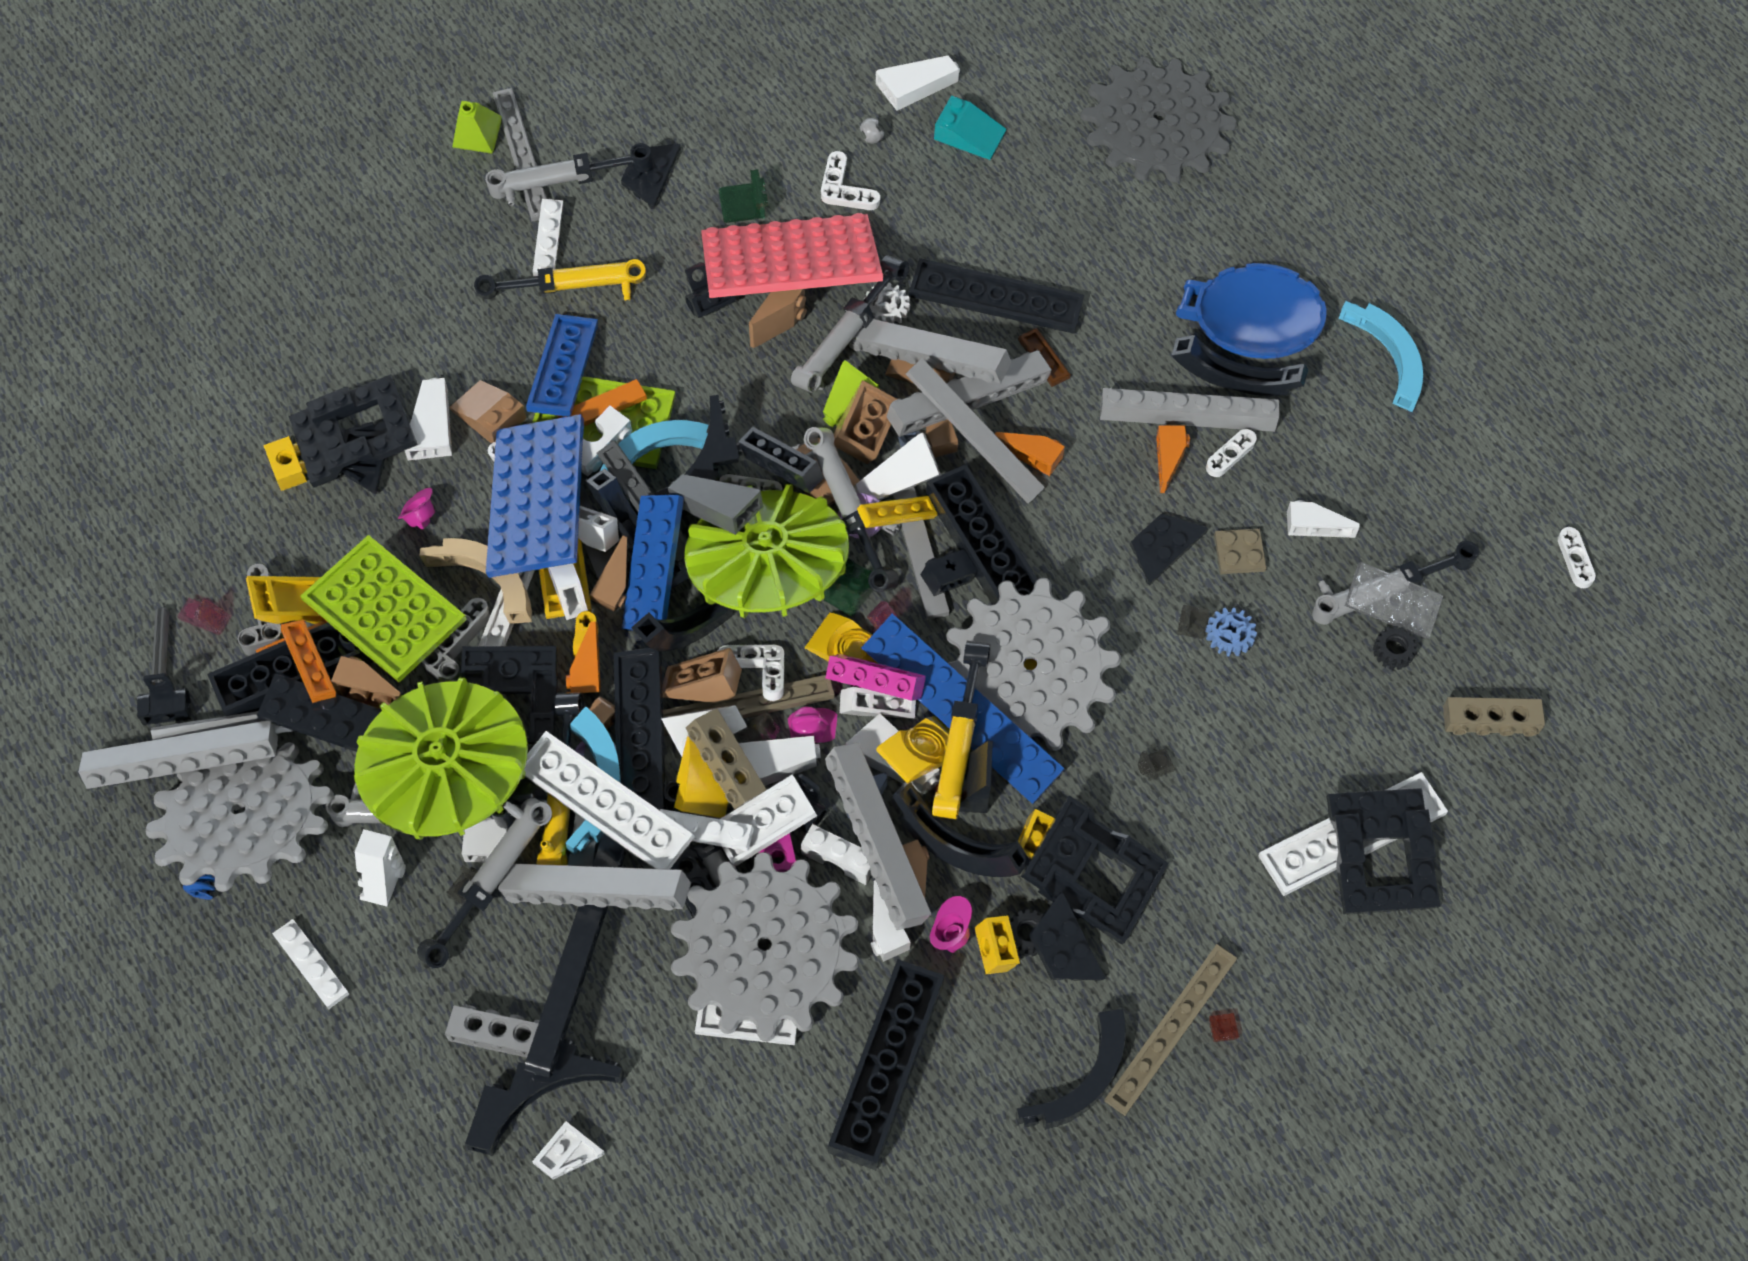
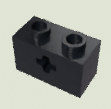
M963 549L957 552L950 551L939 559L932 558L928 560L920 575L933 596H937L968 584L978 571Z

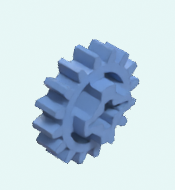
M1223 608L1222 614L1216 611L1214 618H1209V625H1207L1205 631L1208 633L1206 640L1212 641L1210 647L1215 648L1217 646L1219 648L1218 653L1220 654L1224 650L1228 657L1231 652H1234L1236 656H1239L1240 650L1246 653L1248 648L1253 646L1257 632L1254 631L1256 624H1250L1252 617L1248 616L1245 618L1244 611L1242 610L1238 614L1235 608L1231 612ZM1246 635V638L1240 642V638Z

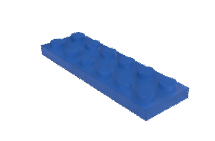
M555 314L526 404L527 412L571 416L598 328V319Z
M680 495L641 496L622 622V629L634 631L631 627L648 612L656 619L667 620L684 497Z

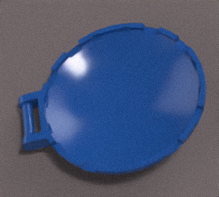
M1261 263L1246 264V267L1238 269L1234 267L1219 272L1216 278L1213 280L1209 279L1206 283L1187 280L1184 285L1185 292L1181 305L1176 310V315L1179 318L1199 322L1205 334L1220 347L1238 355L1261 359L1289 356L1305 349L1319 337L1326 321L1325 301H1322L1319 295L1320 291L1313 283L1301 279L1299 273L1290 269ZM1193 294L1198 295L1195 307L1189 306Z

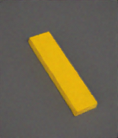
M929 496L861 504L857 508L866 528L934 519L938 515Z

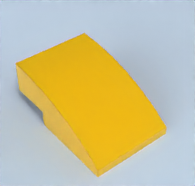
M687 735L676 780L680 785L674 808L683 812L723 818L726 815L728 806L725 793L719 783L715 781L707 763L701 758L697 746Z

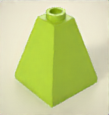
M461 101L452 147L493 154L502 116L479 103Z
M844 360L823 410L825 416L823 420L830 427L838 425L862 380L879 389L878 384L846 360Z

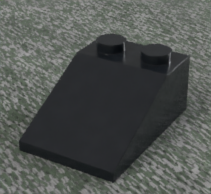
M987 741L969 753L959 812L987 813L991 788L993 741Z

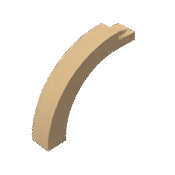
M443 538V546L420 548V557L426 567L465 566L486 574L488 546L467 539ZM518 573L491 577L502 589L504 600L503 613L509 624L532 622L531 602Z

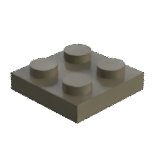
M1260 529L1215 531L1214 538L1220 574L1265 572L1266 563Z

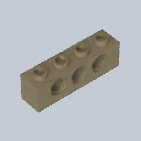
M1448 697L1443 705L1445 732H1453L1455 735H1464L1467 732H1474L1480 736L1490 733H1500L1502 736L1523 733L1524 736L1531 737L1539 734L1545 725L1542 699ZM1466 715L1472 716L1474 720L1467 718ZM1490 716L1496 717L1497 720H1493ZM1513 716L1518 717L1521 721L1516 720Z
M717 708L696 718L685 727L689 738L700 751L701 758L709 766L715 781L719 783L727 801L732 804L735 810L766 791L765 786Z

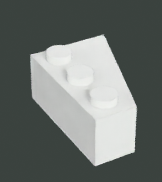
M735 705L717 708L733 734L747 727ZM716 708L661 718L681 757L688 735L685 727L696 718Z
M363 829L355 849L357 872L362 873V879L359 878L358 886L363 887L360 900L388 907L398 878L403 877L406 865L391 836Z

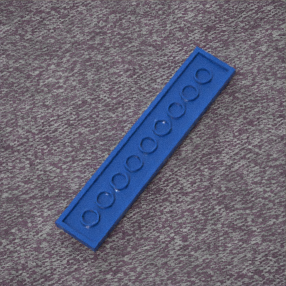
M892 613L861 648L878 664L926 676L922 697L918 700L950 728L954 700L963 702L967 680ZM975 688L972 703L978 704V718L970 748L975 750L987 741H993L992 768L1034 804L1063 773L1065 768Z

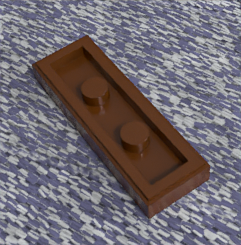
M1037 328L1018 336V341L1026 352L1032 353L1038 350L1051 368L1047 379L1051 387L1070 379V373Z

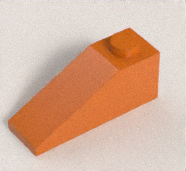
M1158 426L1156 442L1160 493H1165L1184 456L1185 448L1189 447L1190 437L1185 432V426Z
M1005 432L995 433L996 437L1018 460L1048 476L1053 473L1063 458L1065 446L1057 440L1046 436Z
M598 622L590 623L570 668V675H566V687L571 689V692H601Z

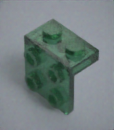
M758 169L750 170V184L719 188L722 216L725 223L765 218V207H768L767 194L762 192V190H765L764 177L760 178Z
M848 558L845 573L840 575L824 591L823 600L852 617L858 610L862 596L871 589L868 579L872 571L859 566L852 559Z

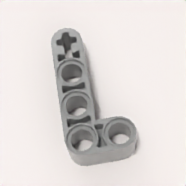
M254 564L247 571V576H270L266 566L263 564ZM258 620L257 626L242 630L238 635V642L243 652L250 656L256 653L255 650L284 638L281 632V624L283 623L275 624ZM278 634L276 637L270 638L272 635Z
M474 598L470 600L461 610L466 615L467 620L422 661L426 673L438 682L458 681L460 677L462 678L460 668L454 659L462 651V646H467L488 623L490 612L484 599ZM462 627H468L466 630H460ZM448 643H453L449 647H444ZM431 660H437L433 664H428ZM450 672H455L452 676H446Z

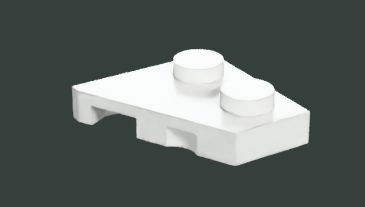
M566 1121L532 1162L554 1180L602 1157L605 1153Z

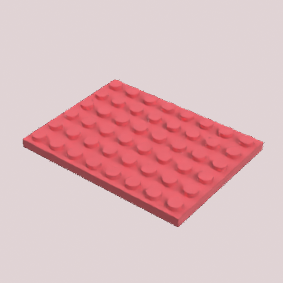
M856 213L852 216L835 215L831 218L814 217L810 220L793 219L790 222L780 223L773 221L769 224L759 225L752 223L748 226L738 227L731 225L727 228L710 227L706 230H701L709 298L883 281V273L868 214Z

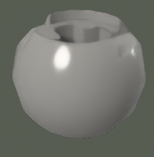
M867 118L860 126V131H863L866 135L865 141L867 143H878L885 134L884 130L879 128V120L877 118Z

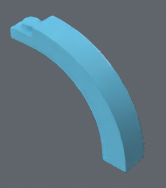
M1346 301L1342 307L1339 319L1369 332L1388 349L1395 361L1399 379L1397 393L1392 404L1413 412L1423 384L1422 361L1413 339L1397 320L1380 308L1369 303L1367 308L1364 309L1357 304Z
M687 420L662 421L638 429L624 438L618 445L632 464L644 454L665 446L685 445L702 449L708 434L706 432L709 425ZM603 464L601 470L605 468L608 471V469Z
M585 707L570 723L571 731L589 748L597 767L621 783L618 756L614 743L603 723L592 711ZM585 820L567 840V850L575 855L578 850L583 851L588 846L590 837L598 843L604 833Z

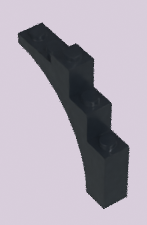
M719 395L709 396L711 417L704 447L696 461L684 475L720 481L718 468L714 469L713 467L738 463L739 456H742V448L739 443H736L735 437L726 438L730 433L728 422L723 423L722 414H726L724 400L719 401ZM668 487L654 493V495H669ZM682 509L681 517L693 515Z
M564 1039L551 1078L526 1073L525 1063L519 1062L509 1091H507V1087L499 1084H493L492 1087L484 1086L465 1145L468 1150L493 1156L501 1137L511 1122L529 1104L542 1095L562 1086L583 1081H607L621 1084L624 1077L623 1068L614 1061L606 1060L603 1063L595 1061L596 1058L586 1054H582L579 1057L577 1045H574L575 1043L571 1040Z

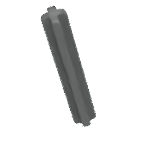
M165 607L155 610L152 675L166 673L169 611ZM157 679L152 680V682L160 683L163 682V680Z

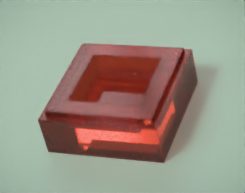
M1234 1013L1209 1016L1213 1042L1239 1038Z

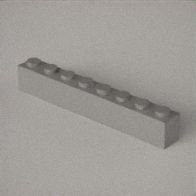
M873 319L867 328L861 327L849 342V347L855 351L861 350L875 356L882 355L892 360L899 359L910 364H916L923 358L932 369L937 368L948 373H958L968 378H979L989 383L996 382L1001 384L1012 363L1006 349Z
M1037 350L1032 353H1024L1013 360L1010 359L1012 363L1001 384L996 382L989 383L974 377L952 379L946 384L971 410L1047 382L1051 368ZM916 392L908 398L893 401L886 416L899 437L947 420L943 413L923 392Z
M1103 388L1100 420L1275 432L1279 420V400Z
M262 721L87 751L82 753L78 772L86 788L89 789L276 757L278 736L271 721Z
M859 743L834 747L825 758L826 766L835 781L836 790L840 793L844 810L850 817L853 831L860 841L862 853L866 856L870 865L871 875L877 882L880 896L885 901L889 911V918L894 923L896 930L922 925L931 915V912Z
M513 864L501 880L498 890L507 901L515 904L530 902L537 905L551 903L554 905L573 904L575 906L595 905L597 907L617 906L619 908L639 907L642 909L662 908L664 910L684 908L691 882L682 870Z

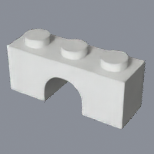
M611 406L595 420L597 431L603 435L602 438L596 442H589L583 438L581 472L586 476L596 472L602 465V461L596 452L614 440L619 444L632 432L630 420Z
M811 825L801 843L802 855L821 864L825 861L832 862L843 869L844 875L866 885L871 877V871L861 847L818 826Z

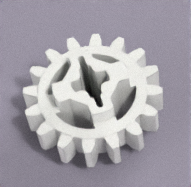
M888 283L887 287L874 300L876 301L875 305L873 306L872 303L870 308L876 320L893 324L894 321L901 323L902 317L907 318V312L910 310L909 296H906L905 290L899 291V285L892 288L891 283Z

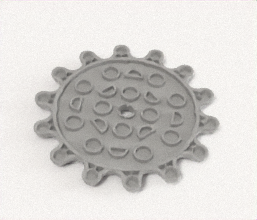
M1047 578L1038 579L1035 582L1033 591L1027 595L1020 594L1013 582L1003 581L998 588L1000 598L996 604L987 605L978 598L971 599L967 604V610L973 617L972 625L967 629L954 627L948 630L946 634L948 642L955 645L960 651L958 659L948 662V664L967 680L970 665L963 663L967 640L991 644L988 666L979 667L975 688L1030 738L1039 736L1043 738L1049 750L1058 751L1063 746L1062 732L1066 727L1075 726L1083 733H1090L1094 730L1095 721L1089 713V707L1092 703L1096 701L1111 703L1114 701L1116 692L1114 688L1103 682L1102 675L1105 670L1115 668L1121 663V655L1117 651L1104 650L1100 646V637L1109 631L1110 621L1104 616L1092 620L1083 617L1081 609L1085 603V595L1081 591H1073L1064 600H1057L1051 593L1052 584ZM1026 659H1034L1037 661V667L1034 670H1027L1024 667V662Z
M289 742L276 751V757L177 773V777L182 781L181 785L171 791H158L154 796L155 806L166 810L165 815L158 820L149 822L146 826V835L149 838H164L167 840L166 844L155 853V863L162 867L173 862H182L184 867L180 872L179 880L181 884L186 886L194 884L203 875H213L215 877V888L220 892L231 889L236 877L245 873L251 874L255 882L259 884L268 882L272 878L271 866L275 861L279 859H286L292 863L303 861L306 857V851L300 846L301 839L308 834H322L328 829L327 821L322 817L314 815L315 809L318 806L327 804L334 798V793L329 787L312 786L313 780L324 771L323 765L317 760H311L304 764H295L294 761L299 754V749L295 744ZM245 807L244 812L234 814V810L237 811L238 809H244Z
M761 852L756 855L754 867L748 873H740L731 862H722L717 868L720 884L716 889L709 891L697 885L689 889L688 899L695 905L697 910L694 918L691 920H676L671 925L672 935L683 939L688 944L687 953L672 962L671 971L676 976L689 975L695 978L697 988L688 998L689 1007L692 1010L698 1011L708 1005L718 1006L721 1010L719 1029L725 1034L733 1033L742 1021L749 1020L756 1025L757 1035L760 1040L765 1042L771 1041L775 1037L777 1024L783 1019L791 1020L798 1030L806 1032L812 1029L814 1024L811 1015V1007L814 1003L822 1001L836 1007L843 1001L844 995L834 984V977L840 971H854L859 966L858 956L844 950L841 944L844 936L857 930L858 921L852 915L838 916L833 912L832 904L841 892L839 885L835 882H828L821 887L811 886L807 880L810 865L805 860H797L788 871L778 872L774 869L771 855ZM762 938L769 939L772 943L771 948L767 951H762L758 948V942Z

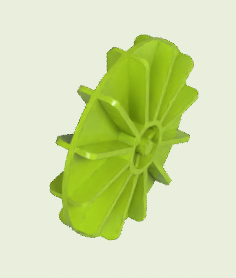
M786 484L784 490L761 491L763 507L736 535L702 518L697 524H692L688 530L689 537L685 547V565L689 578L705 596V601L709 604L718 603L730 609L739 610L740 617L746 618L749 612H774L780 610L782 617L787 616L786 609L806 603L813 598L817 601L823 600L824 591L840 575L845 573L849 554V538L845 523L827 505L826 498L820 496L815 499L802 493L793 492L792 484Z
M461 677L458 681L433 683L426 686L421 681L417 683V689L402 695L389 705L383 702L380 705L382 711L371 722L364 735L358 737L357 744L359 747L355 759L354 779L364 804L383 825L405 834L414 835L419 840H422L424 836H442L459 832L460 836L465 835V829L482 822L495 811L500 814L504 810L502 805L514 792L520 779L525 778L526 772L524 769L528 752L526 732L516 710L498 691L494 692L486 687L468 683L466 678Z

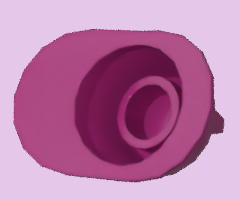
M425 488L408 500L398 519L402 518L411 527L418 526L421 529H425L430 523V518L435 513L430 500L432 489Z
M802 707L788 718L791 738L814 736V743L832 741L835 739L838 715L836 712L826 708Z
M954 896L947 899L941 905L930 933V942L935 948L955 953L956 950L962 948L968 942L970 937L968 926L972 916V907L966 898Z

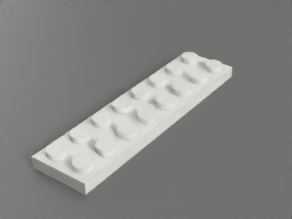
M547 731L527 754L524 769L526 772L525 777L652 868L669 870L694 839V835Z
M1422 772L1386 789L1422 788L1425 810L1429 809L1431 822L1445 816L1448 812ZM1328 818L1259 853L1258 857L1283 896L1337 870L1338 845L1335 829ZM1397 839L1363 841L1364 854L1367 855Z

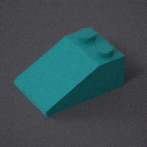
M951 95L935 124L934 140L991 160L1006 132V128L971 102Z

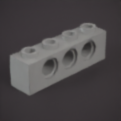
M462 1004L461 1007L454 1005L445 1035L448 1041L527 1058L540 1020L530 1022L525 1021L523 1017L518 1015L506 1017L500 1015L495 1010L487 1009L486 1012H483L467 1004ZM473 1023H482L478 1030H470ZM500 1027L507 1028L503 1035H494L496 1029ZM522 1033H531L529 1039L525 1041L518 1040Z

